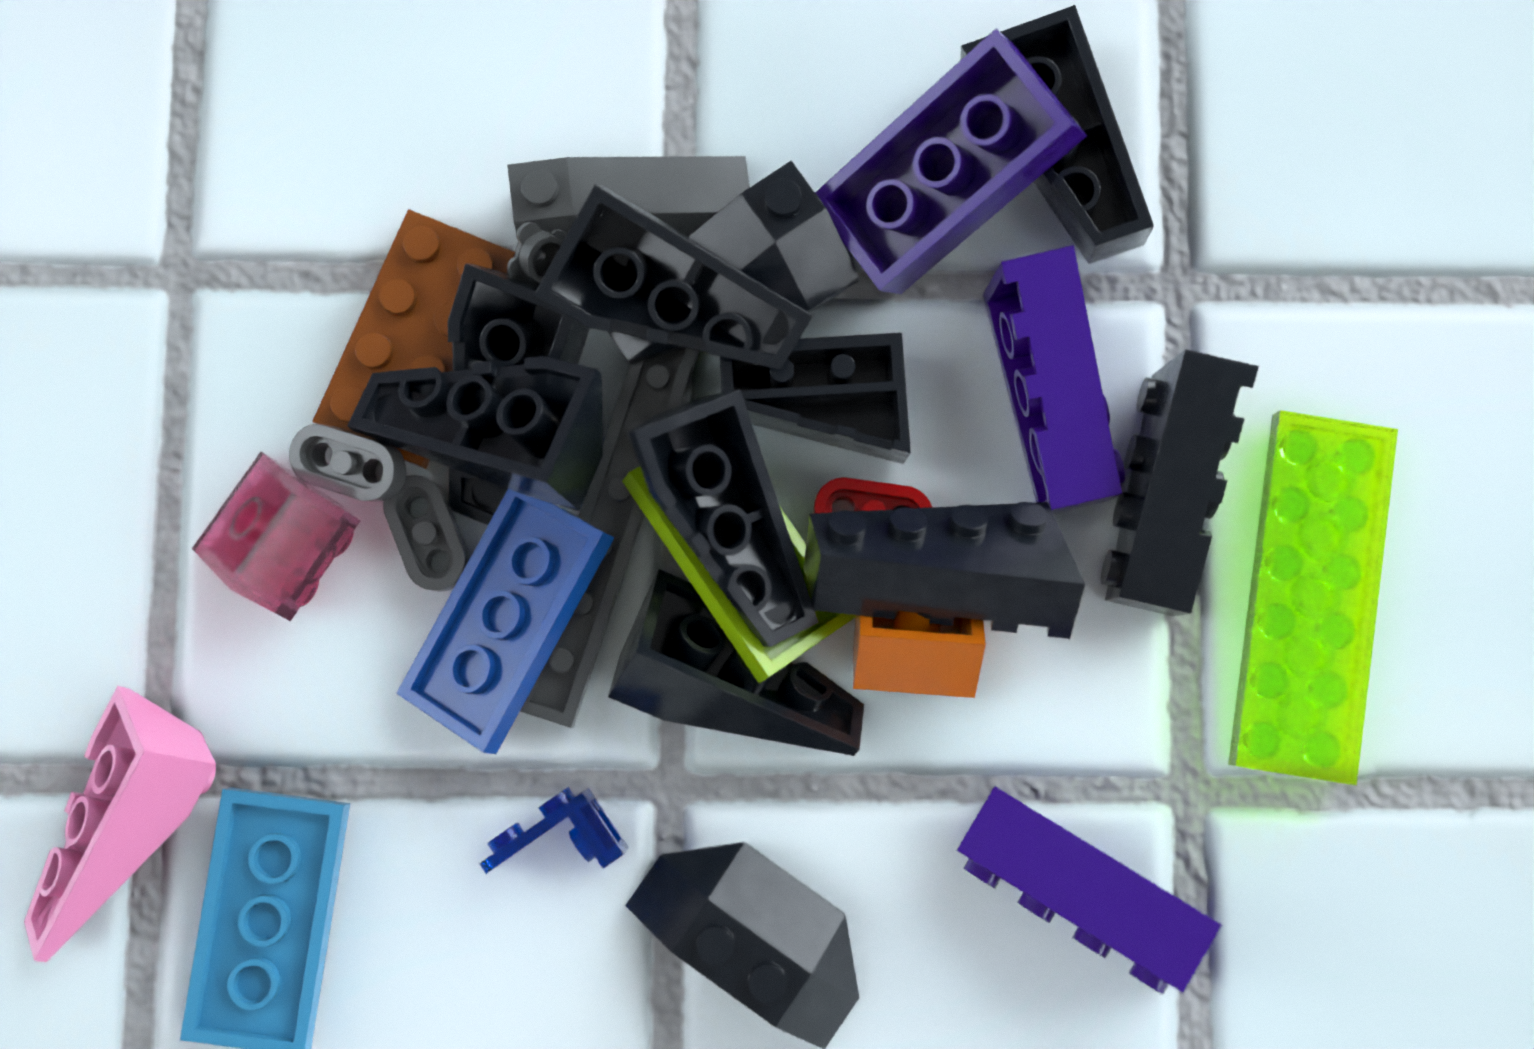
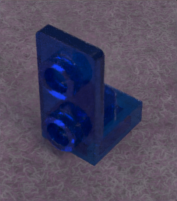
M567 787L538 807L544 819L524 832L517 822L489 841L487 845L493 854L479 863V865L487 874L567 817L575 826L568 832L569 836L587 862L596 858L604 869L624 855L629 847L589 788L575 796L571 789Z

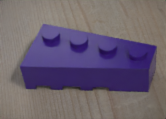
M1074 245L1002 261L982 295L1036 502H1048L1052 513L1055 514L1109 501L1122 494L1121 484L1125 482V469L1119 451L1113 448L1109 427L1110 413L1102 391Z

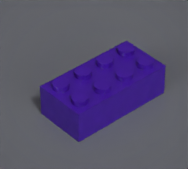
M995 28L815 193L826 207L842 242L878 290L902 294L1086 138L1087 135L1016 46Z

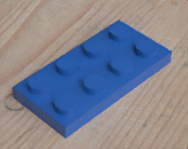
M508 489L396 694L481 752L496 755L615 537L556 504Z

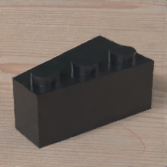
M902 332L800 338L781 370L720 357L722 393L741 390L753 425L904 464L911 454Z

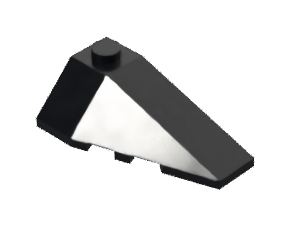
M661 569L657 571L620 653L608 694L609 698L663 721L855 756L860 750L864 704L808 662H798L797 664L790 662L759 684L693 585Z

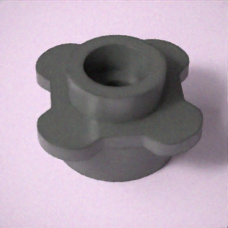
M533 222L522 224L516 233L518 244L515 256L507 264V271L510 277L518 281L530 278L540 284L567 233L558 228L551 232L540 230L539 226ZM542 250L540 257L536 260V252Z

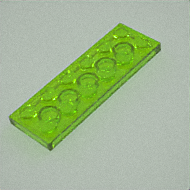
M1283 410L1272 414L1228 765L1357 786L1398 429Z

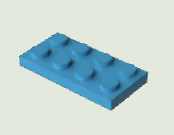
M233 787L222 789L180 1036L181 1041L241 1049H311L351 803Z

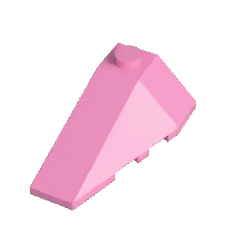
M117 686L91 736L84 757L89 760H95L84 793L71 792L64 811L69 814L65 828L66 843L64 848L54 847L50 850L24 920L34 961L47 962L189 817L200 795L206 793L213 783L216 762L202 733L129 688Z

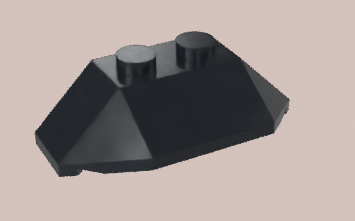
M745 841L680 852L662 853L625 905L675 956L775 1028L822 1049L827 1047L859 999L846 914Z

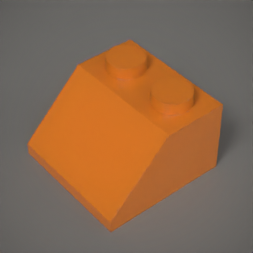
M899 611L895 619L855 615L853 689L975 698L986 647L983 620L955 617L953 626L930 624L929 619L914 612Z

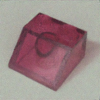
M260 451L196 541L192 550L230 590L291 621L299 608L309 603L314 597L320 578L334 558L340 556L349 547L353 539L354 530L361 520L312 484L302 481L294 472Z

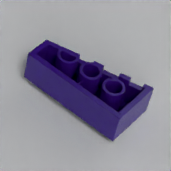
M996 786L993 787L956 850L969 858L963 867L964 870L993 888H996L1000 879L1022 891L1023 893L1017 903L1048 923L1051 922L1056 913L1076 925L1078 928L1072 938L1106 959L1111 948L1134 962L1129 974L1162 995L1168 985L1184 993L1222 926L1219 922Z

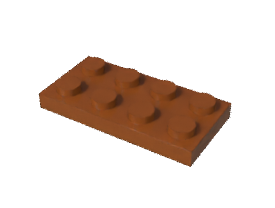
M408 209L312 422L354 432L347 425L372 373L437 367L441 372L453 371L452 342H448V318L465 264L471 263L508 273L507 264L515 256V252ZM397 448L406 462L427 469L430 459Z

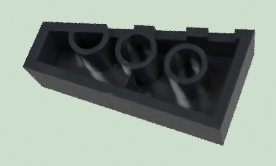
M1076 5L1000 31L1016 46L1087 135L1086 138L1034 181L1088 264L1144 246L1154 228V223ZM984 38L961 45L960 60Z
M1185 349L1156 371L1151 378L1146 377L1144 379L1136 406L1137 412L1144 413L1140 434L1132 436L1125 456V469L1132 470L1128 491H1122V494L1119 495L1113 513V526L1120 528L1116 549L1108 550L1101 570V584L1108 586L1105 601L1169 616L1191 614L1212 540L1211 532L1202 529L1204 518L1211 519L1215 515L1219 504L1222 503L1228 481L1224 479L1223 472L1218 471L1220 460L1227 456L1232 442L1238 443L1245 418L1236 417L1233 413L1239 390L1243 386L1248 388L1254 387L1259 366Z
M1048 502L810 513L803 569L814 611L895 619L899 611L914 612L929 619L930 624L953 626L955 617L991 621V630L1017 633L1018 625L1021 624L1047 627V637L1070 639L1085 582Z

